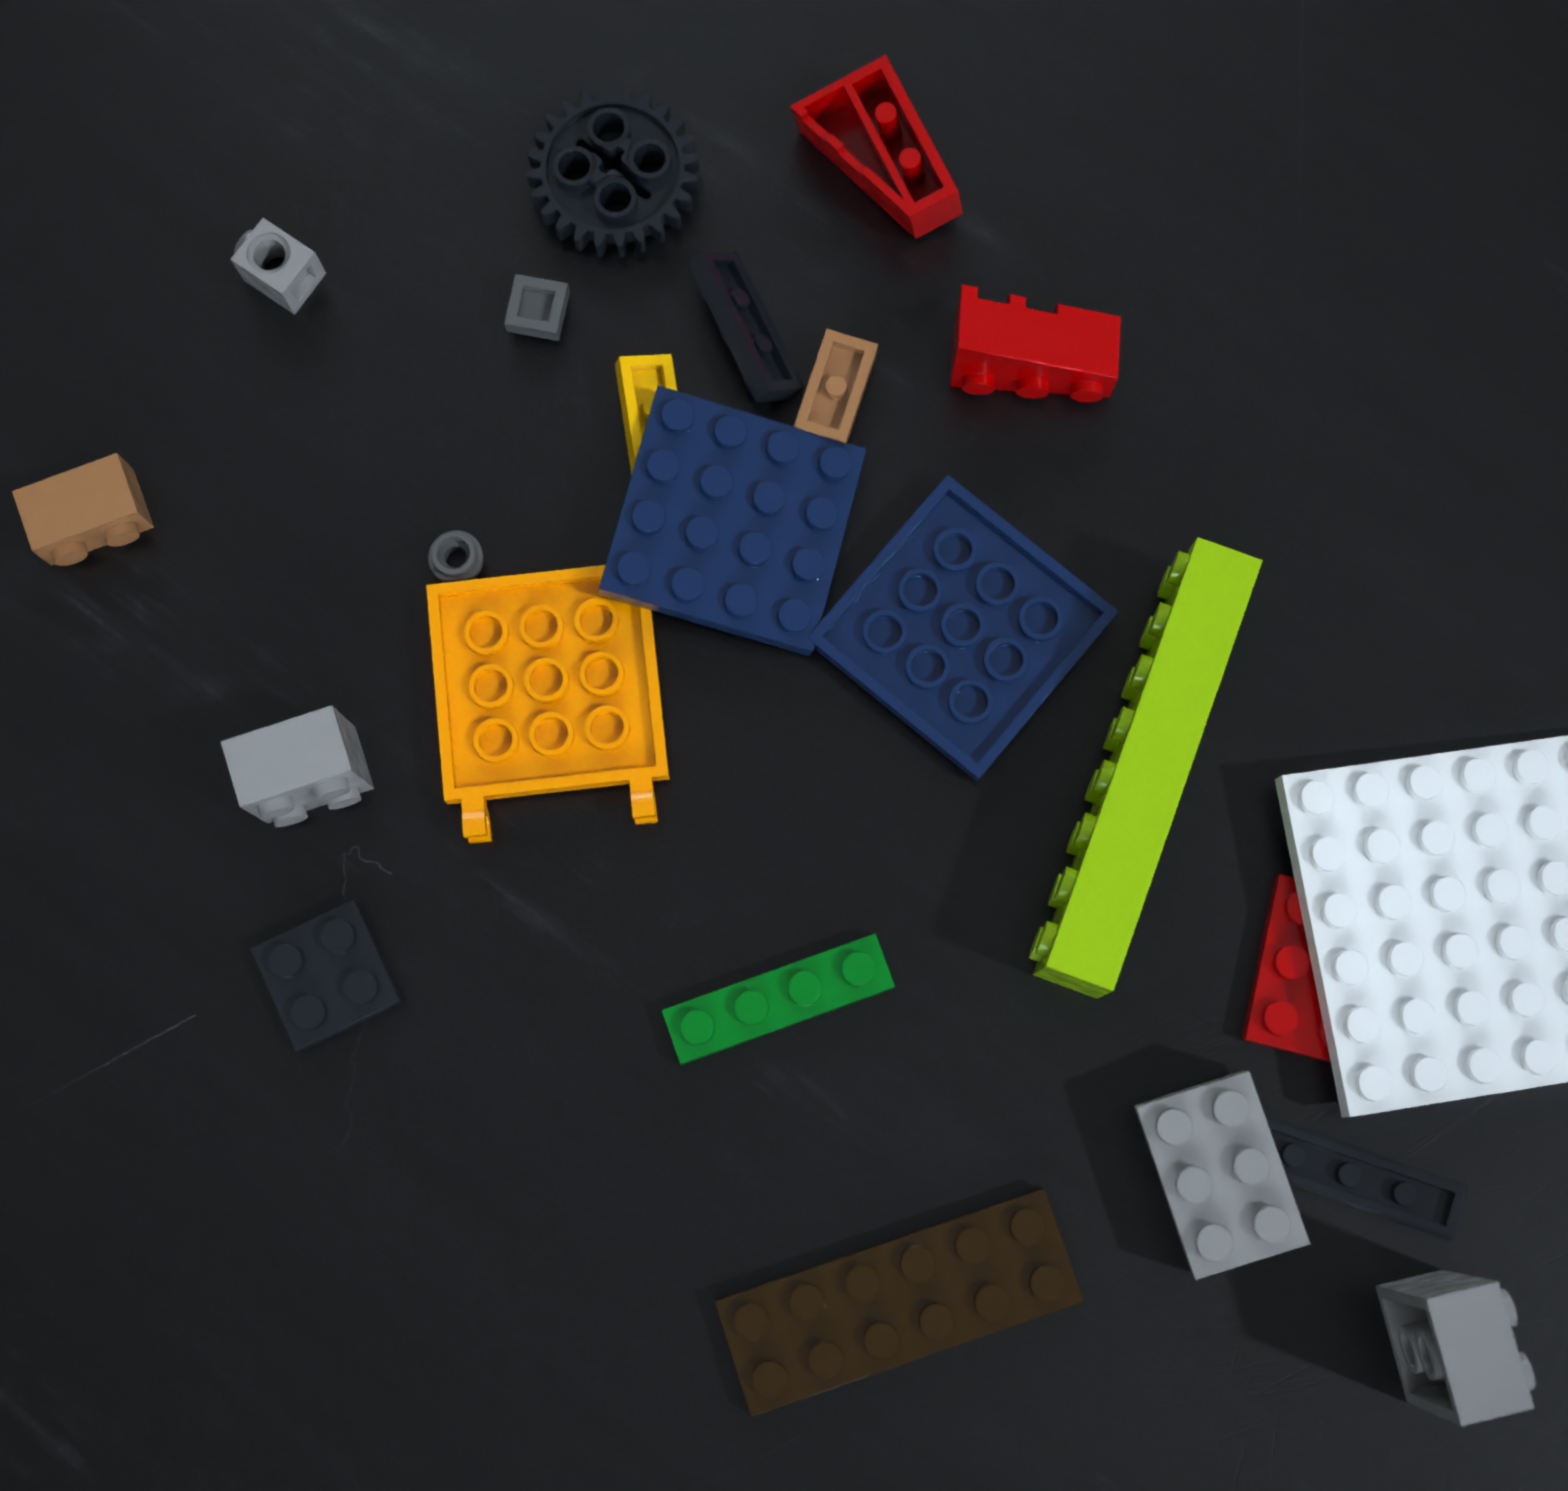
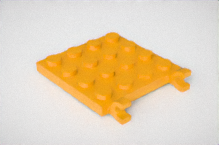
M605 565L426 585L444 801L448 805L461 803L463 837L468 838L470 844L492 841L487 800L630 784L632 816L635 819V824L658 822L653 781L669 780L670 778L652 610L598 595Z

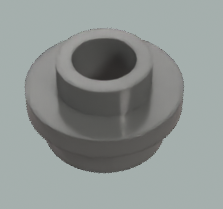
M453 530L441 534L434 540L429 549L428 562L434 575L444 583L473 580L482 569L484 554L481 545L474 536L464 531ZM456 551L464 552L466 560L463 565L459 567L448 565V558L452 553Z

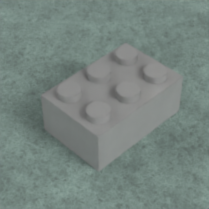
M1242 1070L1134 1105L1190 1271L1195 1280L1310 1244L1249 1071Z
M1438 1270L1375 1286L1407 1403L1459 1426L1535 1409L1529 1391L1535 1388L1533 1369L1527 1356L1522 1351L1518 1352L1512 1327L1517 1325L1516 1309L1509 1293L1505 1289L1500 1288L1499 1281Z

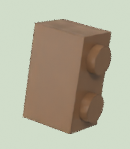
M118 453L12 491L31 550L50 565L67 566L78 563L87 557V552L105 545L117 547L129 544L139 538V533L154 528L135 471Z

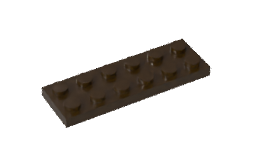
M1044 1188L715 1300L751 1417L1084 1302Z

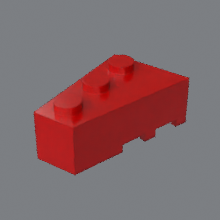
M886 54L790 106L799 132L915 239L963 214L959 191Z
M962 284L953 326L950 387H962L964 392L973 395H986L994 392V390L1016 391L1018 396L1030 399L1043 398L1049 393L1070 395L1071 399L1079 402H1096L1103 397L1111 396L1118 380L1121 316L1057 304L1054 307V313L1026 308V297L1013 294L1007 296L1006 304L977 298L978 287Z

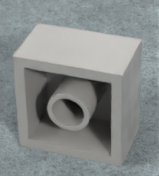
M332 705L220 741L239 807L266 823L274 822L275 827L299 823L308 818L306 811L326 804L329 809L351 806L361 801L360 793L374 789L356 727Z

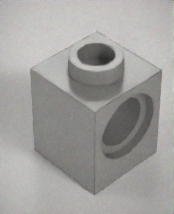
M262 218L253 230L246 231L240 237L235 246L234 255L230 259L245 282L294 315L326 275L321 262L313 250L265 218ZM277 257L285 258L278 268L264 270L270 260Z

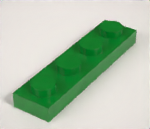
M875 933L663 1009L662 1013L680 1065L891 990L895 988Z

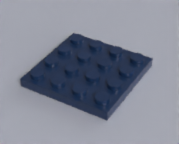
M658 385L605 565L598 595L810 656L815 644L807 637L822 620L867 448L847 442L846 445L788 424Z
M947 474L807 638L815 644V650L978 782L1113 621L1119 611Z

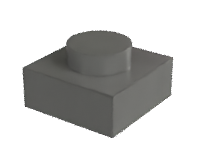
M515 274L504 321L506 331L559 341L570 294L568 283Z

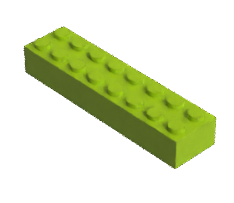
M1197 537L1187 553L1178 550L1172 565H1168L1157 593V597L1165 599V603L1160 602L1154 616L1149 617L1139 643V647L1148 651L1146 655L1141 654L1136 667L1132 666L1121 694V698L1129 700L1128 707L1123 706L1118 718L1114 717L1103 745V749L1111 751L1109 761L1104 759L1100 769L1095 770L1086 792L1085 801L1093 803L1090 814L1085 812L1081 822L1077 821L1067 846L1066 853L1075 856L1071 868L1065 867L1063 874H1058L1047 905L1056 908L1052 922L1046 921L1044 927H1039L1030 950L1029 959L1037 961L1033 973L1034 976L1096 999L1114 991L1263 560Z

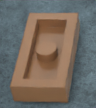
M826 329L794 427L846 445L877 354L878 344Z

